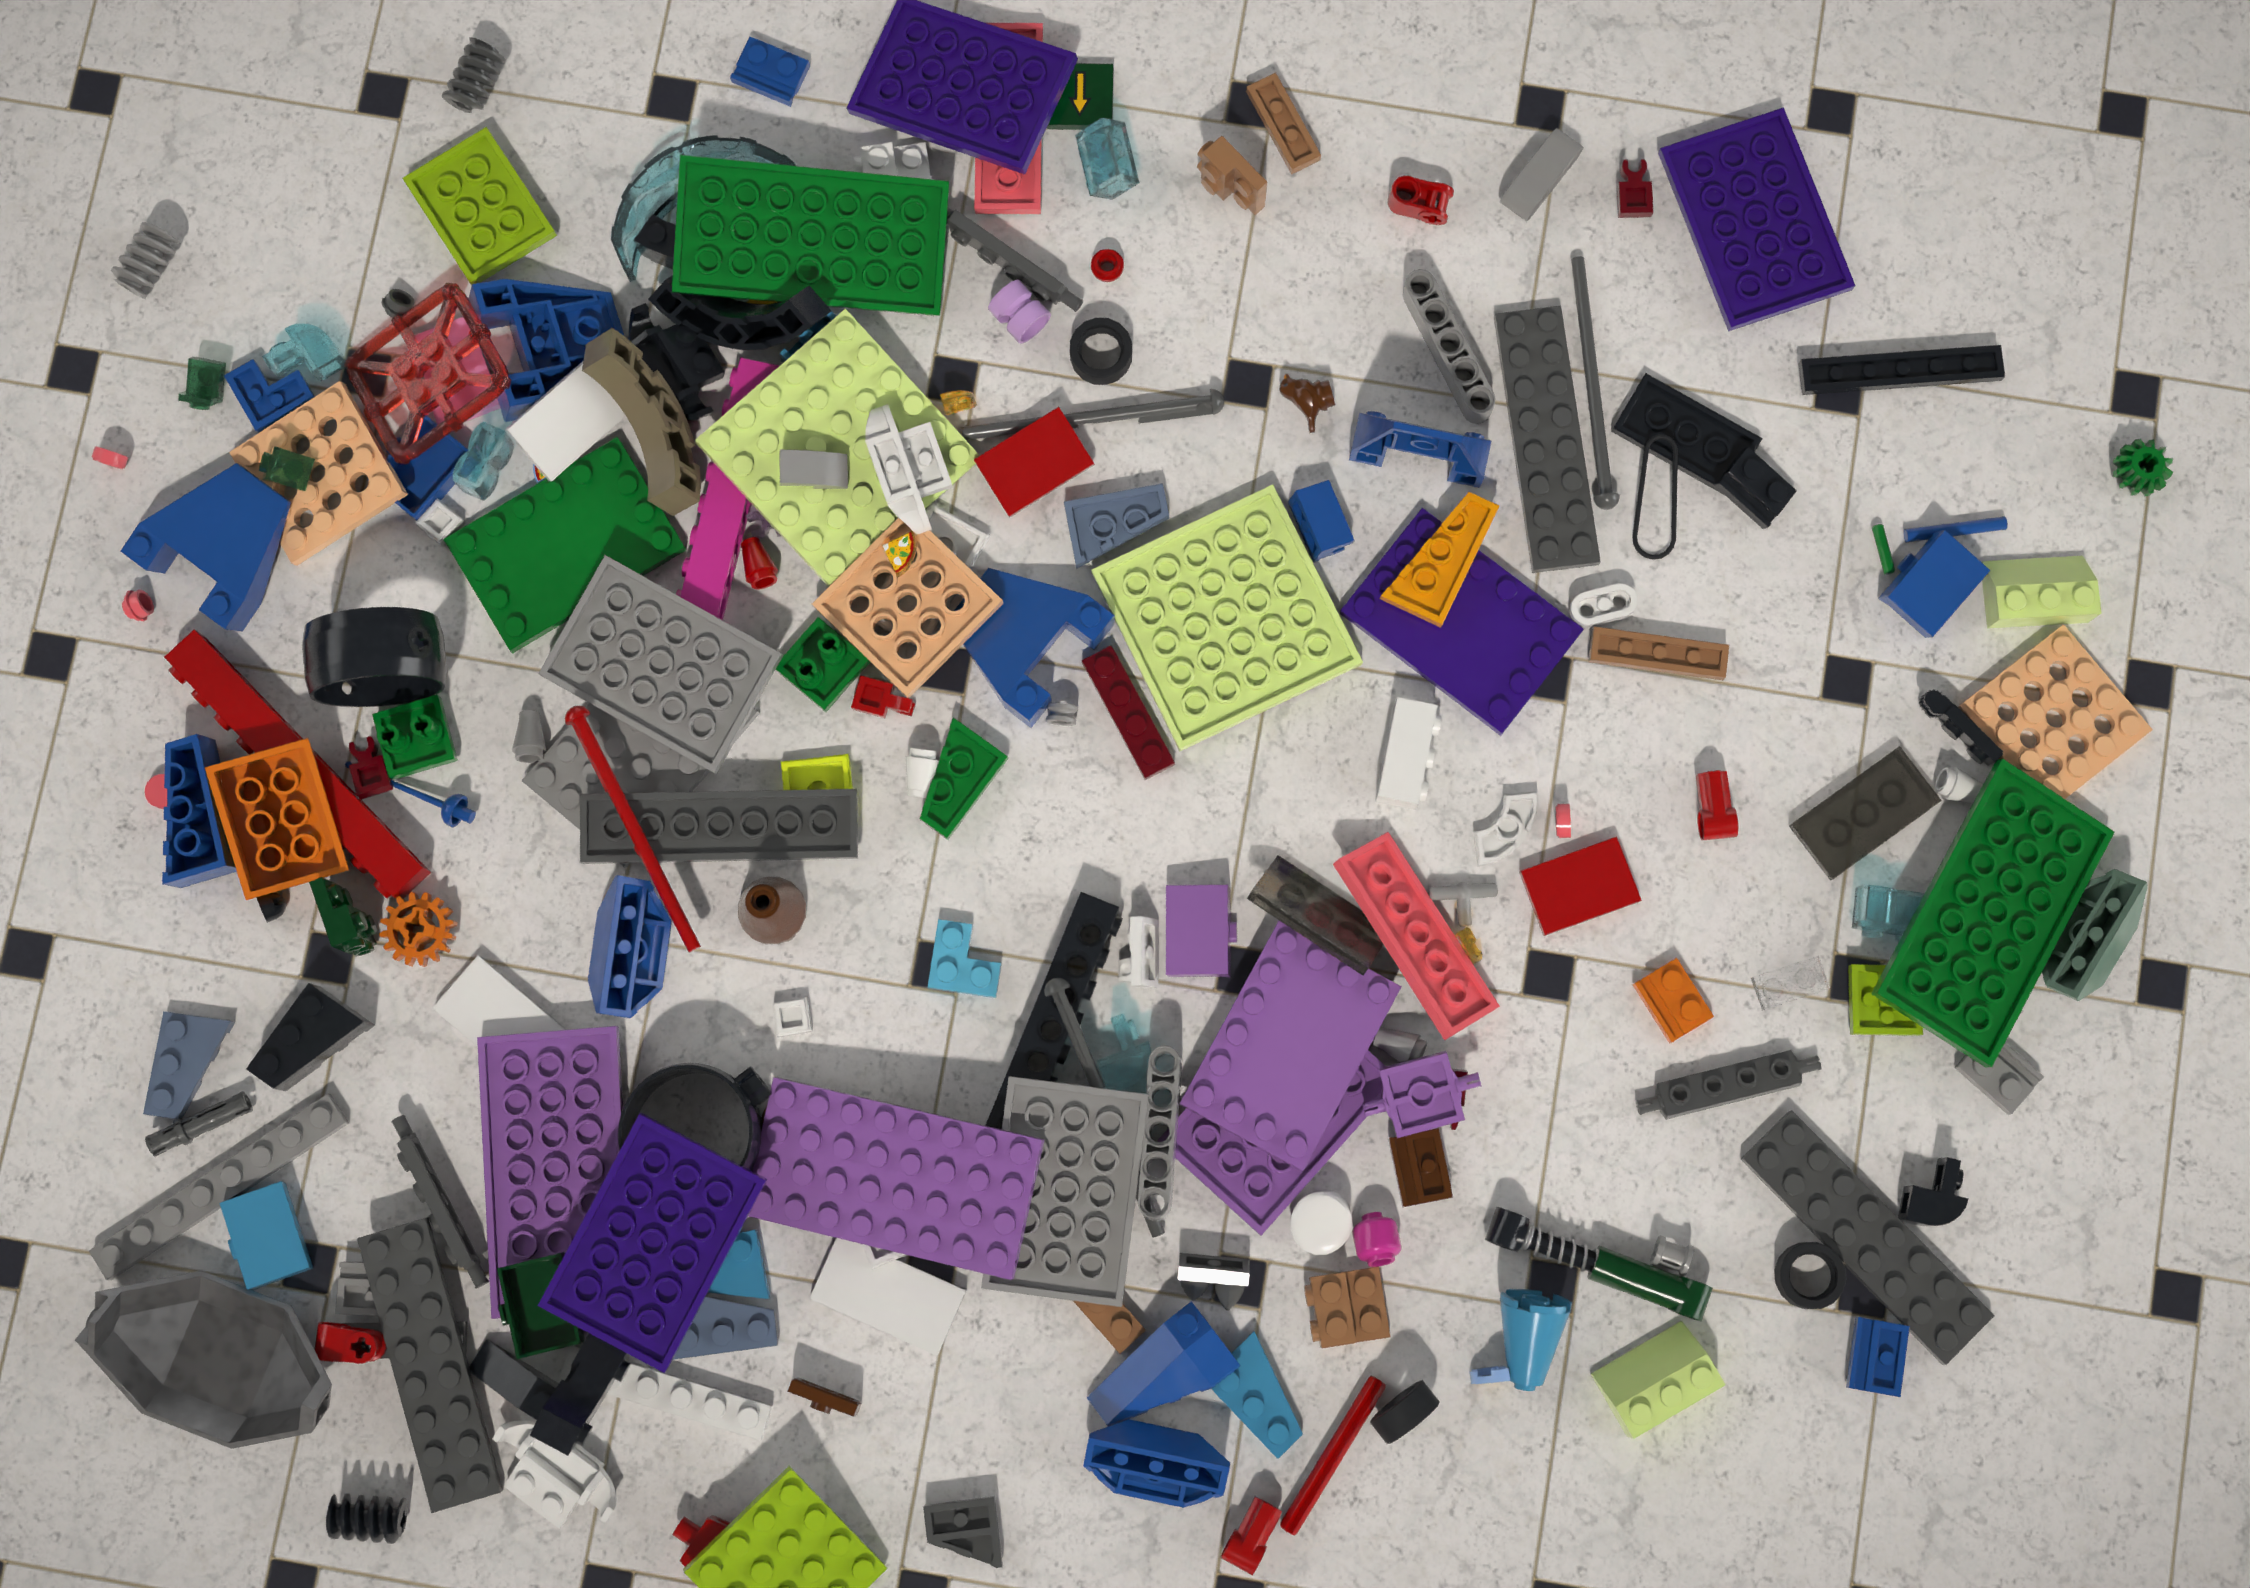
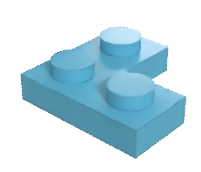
M938 919L928 988L997 998L1002 964L968 958L973 930L972 924Z

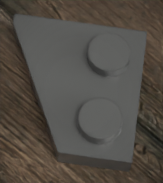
M995 1496L923 1506L927 1543L985 1562L995 1568L1003 1567Z

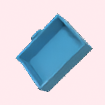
M280 1181L220 1203L231 1238L228 1240L229 1248L233 1259L238 1260L247 1290L254 1291L271 1283L313 1269L285 1182Z

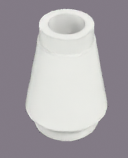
M910 748L909 756H906L907 796L927 797L939 760H936L937 751Z
M1945 767L1937 777L1935 792L1941 794L1942 799L1973 804L1983 783L1957 767L1952 769Z

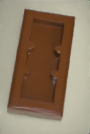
M799 1377L792 1379L787 1391L811 1400V1408L830 1414L831 1409L854 1417L858 1414L862 1404L859 1400Z

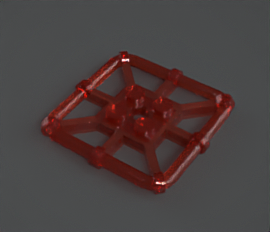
M446 283L402 316L396 315L391 319L392 323L360 346L351 357L346 358L344 366L347 368L348 377L365 407L363 413L367 420L374 424L387 451L396 463L408 464L412 459L420 456L452 431L458 432L464 427V422L496 400L505 389L510 388L512 380L509 378L507 367L490 338L491 331L486 324L480 321L468 297L456 283ZM442 303L434 332L418 343L410 326ZM458 307L470 331L467 337L455 346H452L448 336ZM399 334H401L409 349L392 363L365 361ZM480 346L494 373L492 375L469 373L466 371L461 360ZM434 368L430 372L432 377L428 380L424 378L427 370ZM362 373L391 376L397 389L377 402ZM467 385L489 387L457 411L449 399ZM405 402L410 412L401 442L398 443L385 416ZM440 406L445 415V420L418 439L424 417Z

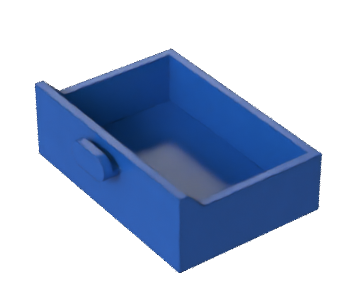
M426 414L423 415L403 439L397 437L386 450L389 454L386 458L387 462L392 465L408 493L401 500H397L395 504L417 521L437 498L440 501L477 460L471 451L443 430Z
M1946 530L1938 531L1930 537L1915 556L1909 553L1900 562L1897 569L1901 572L1878 599L1889 605L1925 638L1934 637L1990 572V569Z

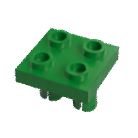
M817 617L782 657L775 670L824 712H827L867 667L870 661L823 620Z
M439 695L372 714L389 779L395 780L458 761L442 699Z

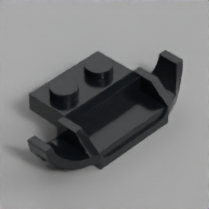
M646 303L632 308L628 340L642 351V360L652 372L658 370L677 398L687 420H698L711 415L714 410L711 406L706 407L698 397L701 387L722 379L725 371L707 342L696 337L698 333L683 324L679 326L673 325L662 330L660 325L654 327L649 316V307Z

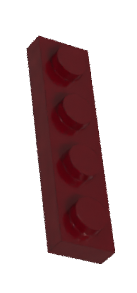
M1112 645L1083 659L1082 665L1144 780L1174 766L1175 762Z

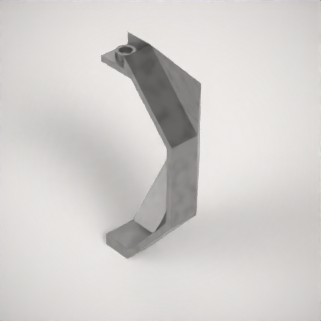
M196 1271L95 1292V1309L90 1313L86 1321V1327L75 1339L80 1347L140 1413L231 1449L312 1433L330 1405L332 1383L292 1306L253 1290H247L243 1286L204 1271Z

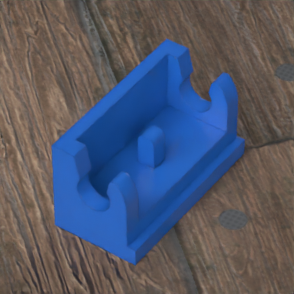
M1329 480L1295 491L1288 504L1313 562L1345 550V546L1355 541Z

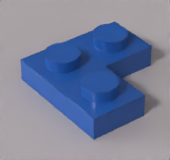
M254 359L224 375L252 426L258 433L315 397L299 370L269 385Z

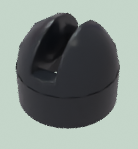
M277 893L257 897L267 923L279 918L285 912L286 904L276 905L283 900V897Z

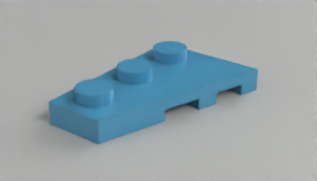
M757 1230L739 1233L708 1293L770 1299Z
M1253 1331L1231 1353L1241 1366L1212 1388V1390L1269 1451L1279 1459L1303 1433Z

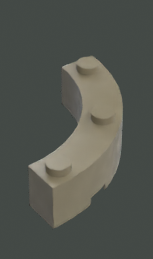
M611 328L586 344L582 371L592 377L612 396L633 427L647 468V501L674 516L700 502V466L694 463L691 448L695 446L691 429L677 398L658 370L652 372L642 360V351L617 330Z

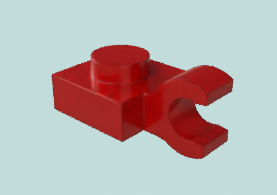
M861 675L851 708L855 711L884 719L888 709L912 717L915 703H913L912 699L893 695L895 688L893 684Z

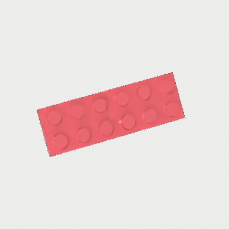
M987 23L1043 42V23ZM1042 139L1025 175L975 158V214H1041Z
M1389 832L1333 863L1444 1040L1500 1007Z

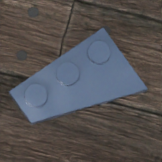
M1163 483L1064 501L1076 569L1169 519Z
M163 1011L144 1106V1115L172 1119L184 1117L202 1084V1077L211 1061L214 1062L220 1051L218 1048L226 1034L230 1033L235 1022Z
M706 1296L673 1360L778 1346L774 1309Z

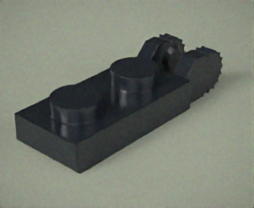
M1933 689L1921 696L1919 704L1922 710L1925 711V714L1929 718H1939L1943 722L1941 725L1942 729L1954 740L1960 738L1969 747L1966 749L1969 756L1977 763L1982 764L1984 762L1989 766L2003 755V750L1945 695H1942V692Z

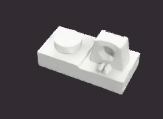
M1144 916L1130 917L1127 939L1130 944L1131 957L1118 961V980L1131 982V986L1147 989L1158 988L1159 920Z

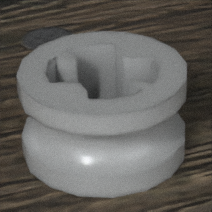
M1049 703L1047 705V709L1050 710V715L1046 717L1047 723L1062 726L1076 725V719L1073 717V714L1077 713V706L1067 703Z

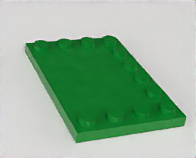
M618 437L572 463L552 482L547 479L541 481L443 539L512 654L569 620L605 555L644 576L686 551L685 546L663 510L647 501L648 486Z

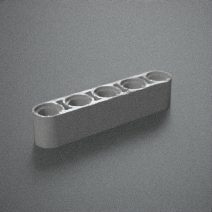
M1414 270L1406 278L1403 289L1404 302L1463 416L1471 423H1483L1488 420L1494 408L1496 400L1494 392L1435 278L1426 270ZM1416 284L1422 285L1427 289V292L1417 294L1413 292L1411 286ZM1436 313L1441 317L1442 321L1432 323L1428 321L1426 315ZM1451 342L1456 346L1457 350L1447 352L1443 350L1441 343ZM1460 370L1467 371L1472 379L1462 381L1458 379L1455 373ZM1480 399L1484 401L1487 408L1477 410L1473 408L1470 401Z
M1166 1045L1155 1048L1150 1054L1148 1061L1146 1094H1149L1141 1153L1138 1207L1141 1213L1152 1221H1161L1169 1215L1173 1196L1182 1062L1177 1051ZM1163 1055H1169L1175 1059L1174 1067L1168 1072H1162L1156 1068L1157 1060ZM1160 1090H1168L1172 1093V1101L1165 1107L1156 1106L1153 1101L1154 1095ZM1157 1125H1166L1170 1130L1169 1137L1163 1142L1152 1140V1129ZM1158 1159L1167 1163V1170L1163 1176L1155 1178L1149 1175L1148 1167L1152 1161ZM1152 1195H1160L1164 1198V1207L1158 1213H1150L1146 1210V1200Z

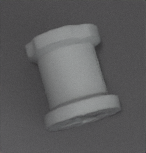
M1660 1235L1656 1240L1650 1264L1653 1266L1660 1264L1675 1269L1679 1272V1275L1685 1277L1692 1262L1694 1246L1688 1245L1683 1247L1666 1241V1237Z

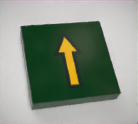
M1076 63L1047 129L1112 130L1113 64Z

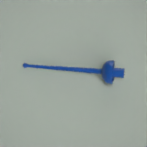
M347 761L345 763V767L349 768V765H351L352 763L350 761ZM391 780L393 787L441 808V818L450 827H456L461 820L471 824L475 819L476 812L467 808L468 798L465 795L454 794L445 801H442Z

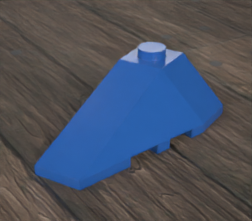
M1191 1301L1149 1336L1087 1399L1106 1425L1111 1426L1147 1413L1149 1409L1169 1402L1171 1404L1179 1401L1182 1397L1192 1393L1212 1389L1241 1365Z

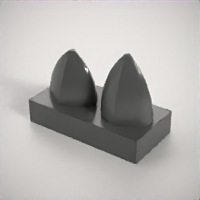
M1180 1253L1178 1280H1180L1184 1292L1192 1301L1203 1295L1210 1283H1215L1217 1297L1225 1310L1229 1311L1240 1300L1245 1286H1248L1250 1259Z

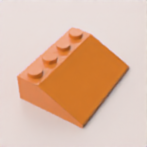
M309 738L205 767L246 900L349 870Z

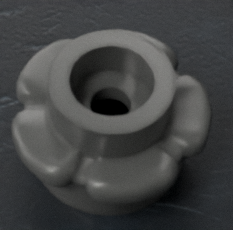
M392 289L385 298H382V306L390 317L400 320L413 315L414 299L407 292L400 289Z

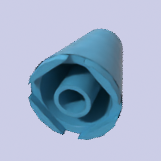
M1507 1289L1506 1294L1501 1292L1500 1306L1506 1366L1509 1368L1510 1381L1514 1383L1516 1389L1535 1391L1536 1386L1544 1384L1571 1312L1572 1302L1568 1299L1553 1294V1300L1542 1296V1291L1529 1289Z

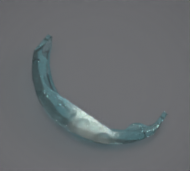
M718 135L684 141L678 147H670L659 153L644 165L645 169L624 190L614 226L611 229V242L629 281L636 280L638 263L641 256L634 238L652 214L663 219L677 206L680 155L796 166L795 162L786 155H781L775 150L757 143L756 140L740 137V139L718 138Z

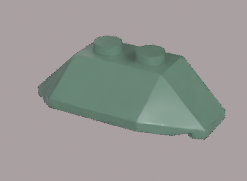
M2113 869L2107 872L2106 875L2089 881L2042 971L2047 988L2080 1001L2104 985L2138 928L2148 887L2146 881L2117 869Z

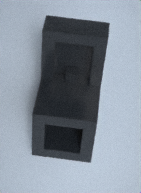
M1949 1157L1938 1158L1932 1190L1914 1185L1904 1186L1898 1218L1902 1222L1918 1226H1940L1957 1219L1965 1210L1969 1199L1955 1195V1191L1961 1188L1964 1172L1960 1169L1961 1160Z

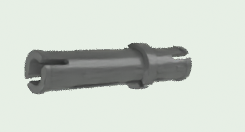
M242 1091L193 1116L174 1120L173 1124L167 1128L146 1136V1145L154 1157L175 1146L177 1147L181 1144L188 1145L199 1135L226 1124L239 1116L252 1112V1104L247 1094L245 1095V1092Z

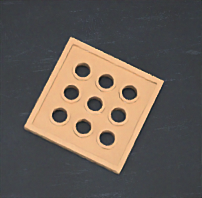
M338 381L229 452L235 464L238 463L283 497H285L284 490L286 486L290 483H296L297 493L295 497L289 499L291 505L280 539V544L291 564L296 566L387 509L397 500L399 501L408 495L392 465L387 462V456L346 384ZM335 419L337 422L335 433L331 436H326L324 434L325 424L329 420ZM307 437L309 439L308 450L303 454H298L296 450L297 442L301 438ZM346 447H351L353 451L352 459L346 464H341L339 459L341 451ZM275 455H280L282 459L280 468L277 471L271 472L269 469L270 459ZM318 465H323L325 468L324 477L320 481L314 482L312 479L313 469ZM361 475H367L369 479L367 488L364 491L357 492L355 488L357 478ZM333 493H339L341 497L340 505L336 509L330 510L327 505L328 498ZM310 510L313 514V521L308 527L302 528L300 517L305 511Z
M899 518L812 603L813 607L907 698H910L1004 604L1003 600L930 530L915 535L910 527ZM911 532L914 542L913 550L917 552V559L914 563L906 565L896 573L883 545ZM932 571L939 573L941 581L936 587L927 588L923 585L922 581L925 574ZM886 572L893 575V583L890 587L886 589L876 587L875 580L879 574ZM954 594H959L965 598L964 606L958 611H951L946 607L947 599ZM907 595L914 596L917 599L916 607L910 612H904L899 609V601ZM859 596L869 599V607L862 613H856L851 609L852 601ZM936 618L941 622L940 630L936 634L927 635L923 632L922 626L927 619ZM882 619H888L893 623L892 631L886 636H880L875 633V625ZM905 642H912L917 646L916 654L910 659H903L898 654L900 646Z
M2064 624L1958 706L1968 718L2003 750V755L1999 759L2003 758L2064 799L2153 730ZM2052 664H2059L2065 669L2066 676L2064 680L2058 681L2051 676L2050 666ZM2026 684H2033L2039 689L2040 697L2038 701H2031L2026 698L2024 694ZM2074 690H2081L2087 695L2088 703L2086 707H2079L2073 702L2072 693ZM2006 704L2013 709L2014 718L2012 721H2004L1999 717V705ZM2049 710L2057 711L2061 715L2062 724L2060 727L2055 728L2048 724L2046 714ZM2097 716H2102L2109 721L2110 730L2107 734L2100 733L2095 728L2094 721ZM2022 731H2030L2035 735L2036 745L2034 748H2027L2021 743L2020 734ZM2070 737H2078L2083 741L2084 751L2082 754H2075L2070 750L2068 746ZM2045 757H2051L2058 763V772L2055 775L2048 774L2043 769L2042 762Z

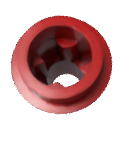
M758 537L745 539L740 545L746 582L751 584L752 588L756 590L772 586L777 582V567Z

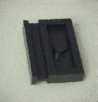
M1749 447L1741 450L1723 473L1722 478L1714 485L1762 529L1769 528L1772 520L1780 514L1797 492L1794 487Z

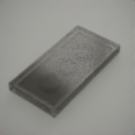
M1899 746L1797 819L1789 827L1831 881L1942 800Z
M1277 855L1247 897L1249 901L1363 976L1384 945L1361 909L1279 855Z

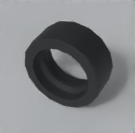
M1093 318L1083 322L1075 329L1070 340L1069 353L1073 369L1083 380L1094 385H1108L1118 381L1127 373L1132 363V341L1128 331L1119 322L1109 318ZM1095 334L1113 336L1121 348L1117 363L1107 369H1094L1088 366L1081 355L1082 346L1087 338Z
M1803 1242L1788 1247L1778 1257L1774 1269L1775 1284L1781 1296L1790 1304L1802 1309H1823L1833 1304L1842 1295L1846 1284V1268L1840 1256L1831 1247L1818 1242ZM1813 1254L1827 1263L1830 1269L1831 1280L1828 1288L1822 1294L1807 1297L1794 1289L1790 1281V1269L1797 1258Z
M1421 1380L1405 1389L1374 1415L1370 1423L1385 1443L1391 1444L1427 1418L1438 1407L1440 1402L1425 1382Z

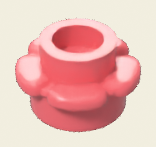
M141 589L135 592L132 590L126 592L122 602L124 613L130 619L146 621L147 616L154 612V605L150 596Z

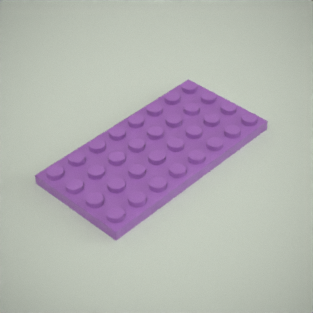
M618 1026L477 1037L491 1319L501 1318L499 1305L504 1304L497 1268L566 1252L619 1153L618 1126L623 1110Z
M773 1077L770 1091L772 1095L769 1096L761 1131L760 1150L753 1166V1172L768 1180L756 1200L749 1217L1008 1280L1014 1279L1045 1139Z

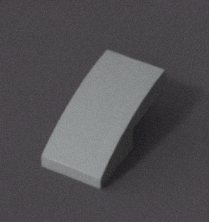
M780 449V486H813V489L848 488L847 454Z

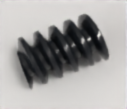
M333 1494L326 1515L328 1536L331 1539H338L342 1535L345 1540H353L356 1536L361 1542L367 1541L370 1537L374 1543H379L385 1538L388 1544H393L401 1537L406 1526L407 1499L402 1498L398 1507L394 1508L392 1497H387L384 1506L380 1507L378 1496H373L369 1506H367L364 1495H359L354 1505L351 1504L350 1494H344L341 1503H337V1497Z

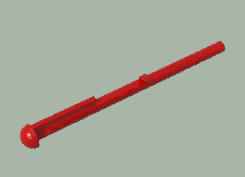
M573 706L565 714L566 725L572 724L605 792H608L635 846L634 849L637 855L642 859L685 947L691 953L699 949L701 945L586 720V717L590 715V711L583 706Z

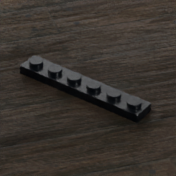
M2001 345L1801 359L1798 363L1802 395L2002 381L2005 378Z

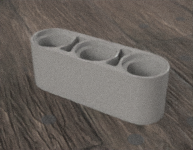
M1556 128L1508 187L1500 203L1525 221H1528L1571 168L1584 147Z

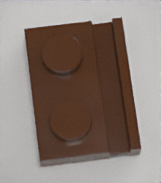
M1439 1128L1400 1138H1388L1402 1207L1453 1198Z

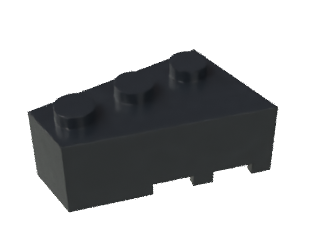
M308 983L246 1070L271 1088L287 1091L322 1065L321 1063L337 1051L340 1052L346 1048L348 1043L364 1031H369L375 1025L322 987Z

